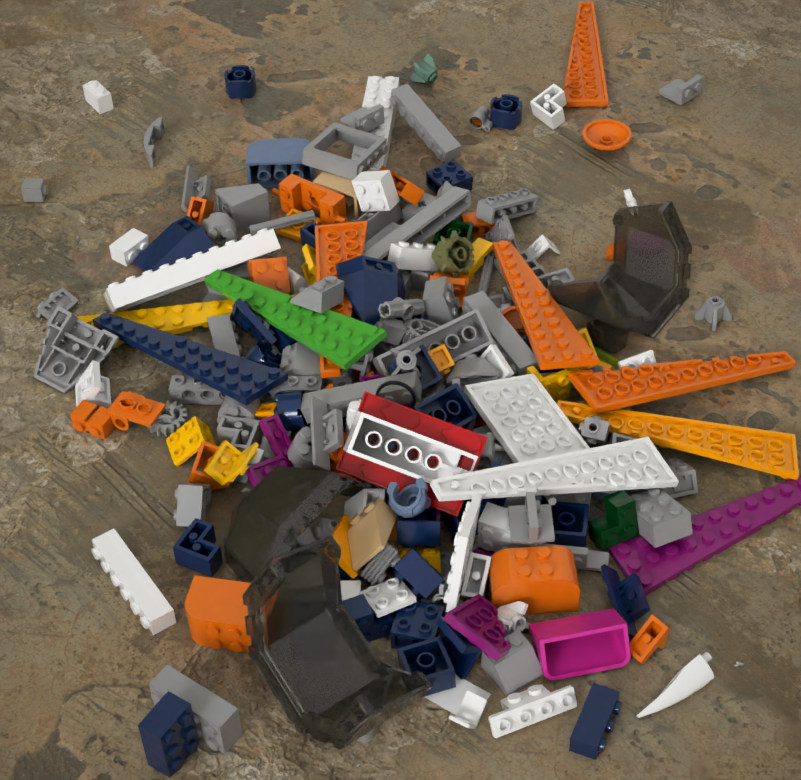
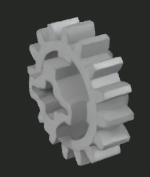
M167 400L164 411L154 424L147 428L150 429L151 433L156 432L157 436L164 433V436L167 437L168 433H174L189 421L187 409L183 408V404L177 405V401L170 404L169 400Z

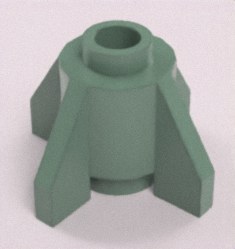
M427 53L423 59L425 62L421 61L418 64H413L416 73L413 72L409 78L413 82L433 83L437 79V68L434 59Z

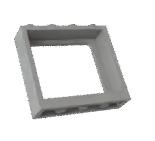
M333 122L303 149L302 164L353 180L361 172H366L370 169L372 165L386 154L388 150L386 145L387 138ZM336 140L367 149L356 160L325 152Z

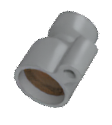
M485 106L478 107L468 120L469 125L476 130L483 128L487 132L490 131L493 122L487 119L489 109Z

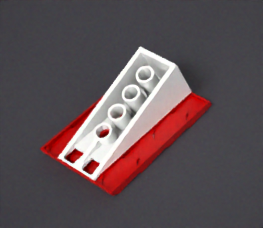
M365 391L335 469L386 489L390 482H396L399 485L398 494L403 488L416 484V480L423 477L428 486L429 492H427V496L431 498L430 506L458 517L464 500L438 501L430 486L433 479L475 471L488 437ZM389 442L394 443V447L392 449L387 448Z

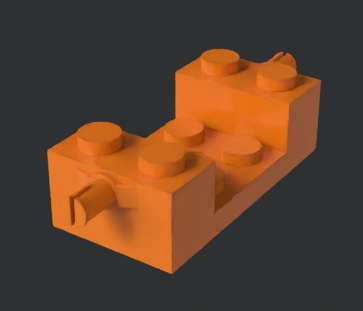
M291 173L279 183V190L273 188L271 191L272 195L280 198L281 211L288 213L292 208L299 211L303 209L306 211L313 210L314 213L320 216L321 225L348 222L345 195Z

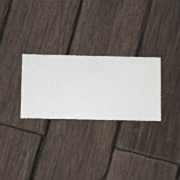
M455 674L456 687L425 696V698L457 715L467 691L485 699H488L491 694L465 679H460ZM403 677L399 682L407 687Z

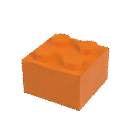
M287 257L253 259L247 262L249 281L285 294L290 293Z

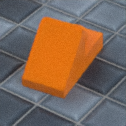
M652 614L629 643L631 655L640 663L645 664L657 647L665 648L670 628Z

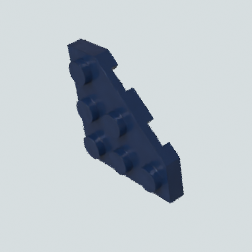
M241 298L235 301L231 313V318L245 333L252 332L251 336L257 341H265L267 345L273 347L277 342V336L274 331L265 327L263 319L251 311L252 307L247 301L243 302Z

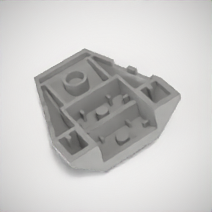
M57 306L47 323L48 329L46 337L42 342L43 349L38 358L34 378L66 394L76 385L92 360L101 362L111 353L119 337L105 329L100 330L78 319L73 313Z

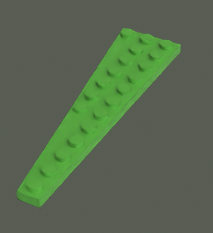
M218 269L204 279L207 286L233 302L239 298L243 302L247 301L255 315L258 314L267 323L344 370L350 368L388 336L386 330L332 310L318 313L292 304L291 299L293 296Z

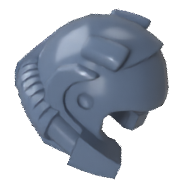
M423 477L417 479L416 484L403 488L399 494V485L396 482H390L388 485L389 505L399 516L404 518L415 517L423 513L431 505V498L427 496V492H429L428 486Z

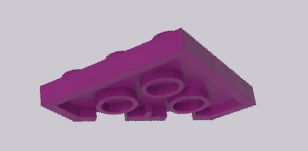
M480 594L447 612L443 619L452 629L460 632L470 643L479 647L489 658L495 661L503 658L511 649L509 641H505L504 638L506 632L502 621L497 619V607Z

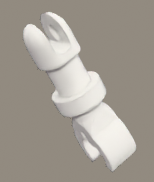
M630 188L623 190L626 204L630 207L631 213L635 215L634 212L639 214L637 201L633 197Z

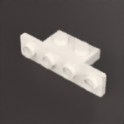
M541 684L530 686L528 690L508 695L507 698L500 700L504 711L488 717L492 736L494 738L504 736L577 707L574 688L569 685L550 692Z

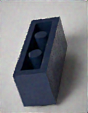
M593 683L570 737L569 751L595 760L599 752H604L607 744L606 734H611L614 727V714L619 715L622 702L619 701L620 691Z

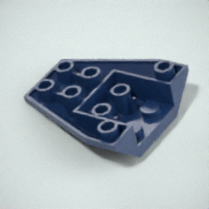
M185 216L166 228L133 260V264L143 272L151 269L154 272L164 264L169 263L171 266L176 263V260L184 257L187 260L197 252L202 251L204 254L214 245L202 226L188 216Z
M361 255L336 265L337 277L344 281V292L356 315L362 322L375 325L381 318L378 310L381 303L393 301L396 297H400L403 300L405 298L404 280L395 262Z

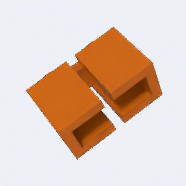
M82 400L70 414L74 429L85 433L89 432L92 436L104 440L116 427L112 423L111 416L106 413L108 408L102 406L98 408L97 404Z

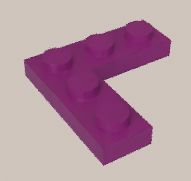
M278 414L266 417L258 422L275 457L249 466L246 474L253 488L297 471L293 467L294 464L288 459L287 452L292 442Z

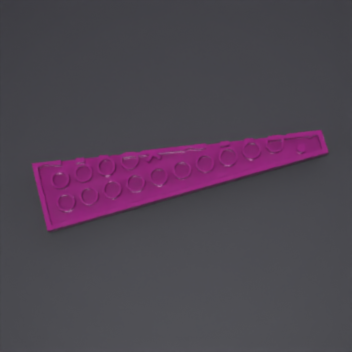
M801 476L797 480H789L691 517L693 534L657 548L645 538L639 536L610 547L609 554L626 578L633 573L639 576L645 595H648L660 588L662 583L669 579L674 580L681 572L693 569L695 564L707 561L715 554H719L759 531L761 526L767 523L771 524L780 515H786L794 507L801 506Z

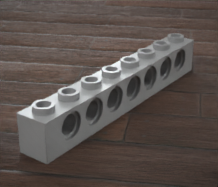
M172 375L169 392L172 403L177 401V404L222 405L226 396L189 375ZM288 375V380L259 397L260 405L275 403L276 393L304 390L308 393L322 390L325 388L324 380L321 376Z

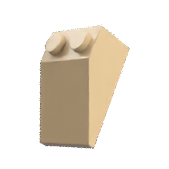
M378 498L374 503L370 501L360 515L356 513L349 521L351 525L347 535L352 568L355 572L384 549L398 516L381 498Z

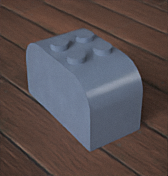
M304 138L260 139L252 142L247 148L246 155L248 185L259 183L266 189H279V183L291 173L313 182L315 179V168L302 164L303 149L311 142Z

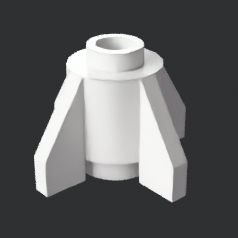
M517 601L500 606L497 609V619L502 621L506 632L504 637L516 630L522 632L525 628L529 629L528 625L530 623L526 622L523 616L529 604Z

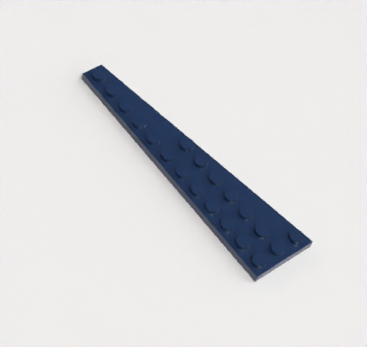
M108 312L93 319V325L96 328L111 332L118 336L121 341L246 406L288 380V373L279 370L277 367H269L188 340L184 336H176Z

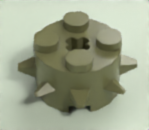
M456 230L452 231L450 238L446 239L440 236L441 240L432 252V259L435 261L438 269L442 273L451 274L453 278H458L460 272L469 274L468 270L474 263V260H472L474 258L472 243L466 237H459Z

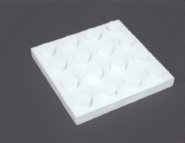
M473 496L471 502L467 501L462 520L459 523L458 532L455 535V549L450 561L452 567L448 574V589H446L443 601L447 603L446 612L457 607L461 595L470 552L473 549L482 496Z

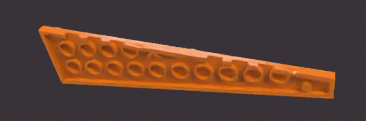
M594 1L579 2L564 84L567 104L563 107L566 108L608 106L609 103Z
M368 220L315 226L317 281L326 278V276L337 277V264L361 255L363 256ZM344 292L343 302L329 310L352 318L353 307ZM320 355L321 378L340 377L342 368Z
M501 240L493 242V251L540 370L598 365V357L511 241Z
M786 351L748 354L746 358L729 356V359L720 360L719 357L712 358L711 361L705 362L702 359L644 364L639 365L638 368L622 366L620 370L612 371L611 368H603L601 372H593V370L571 371L568 374V379L595 414L793 369L795 368L796 361Z

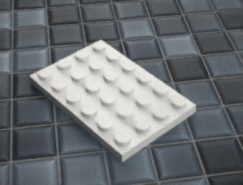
M534 373L474 383L464 387V393L514 463L590 448Z

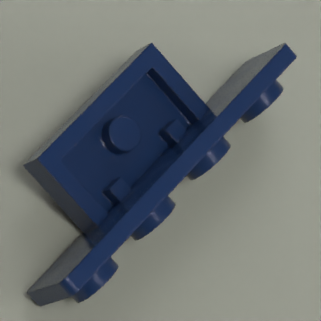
M603 564L601 566L602 578L607 585L608 596L612 600L614 609L626 621L628 636L630 639H633L638 633L634 621L650 611L640 578L633 573L620 582L617 571Z

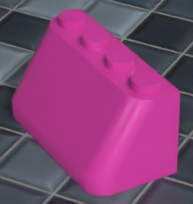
M614 608L528 625L530 638L539 660L541 671L549 680L555 681L620 668L627 665L630 661L631 653L627 623Z

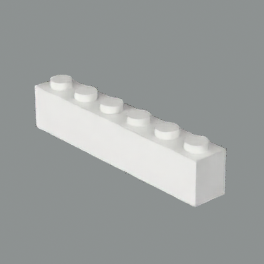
M113 528L91 539L94 547L91 551L96 560L100 559L101 566L106 574L110 573L113 585L120 587L123 599L125 601L129 600L133 613L135 615L139 614L143 627L145 629L149 628L151 633L155 635L176 624L174 609L116 530Z

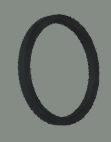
M387 381L377 389L376 396H379V392L385 386H402L411 393L413 403L409 408L414 407L416 404L415 392L409 385L403 382Z

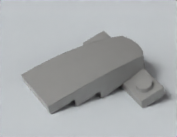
M527 250L519 252L553 299L554 291L575 285V279L568 268L546 274L543 266H539L535 258L530 257ZM494 259V265L505 280L497 259ZM508 286L502 287V293L507 302L513 304L514 301Z

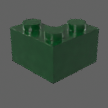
M623 490L604 496L606 515L588 521L590 540L602 550L639 536L635 500Z

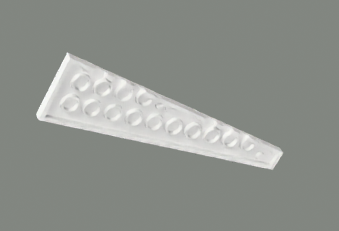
M644 437L433 479L430 486L438 501L472 500L473 496H482V499L526 496V492H535V496H549L553 494L677 487L679 480L650 438Z

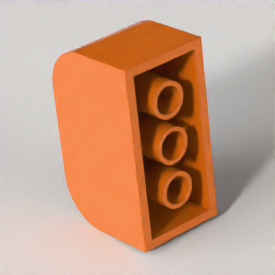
M557 545L507 548L499 550L491 556L488 590L490 602L497 609L503 605L522 601L529 604L525 615L579 611L580 588L574 554L570 549Z
M194 575L185 600V609L192 639L197 644L212 649H225L246 653L264 651L275 641L283 615L278 586Z

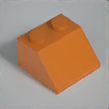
M204 441L201 442L188 479L189 483L212 484V490L230 486V481L222 486L204 471L219 446Z

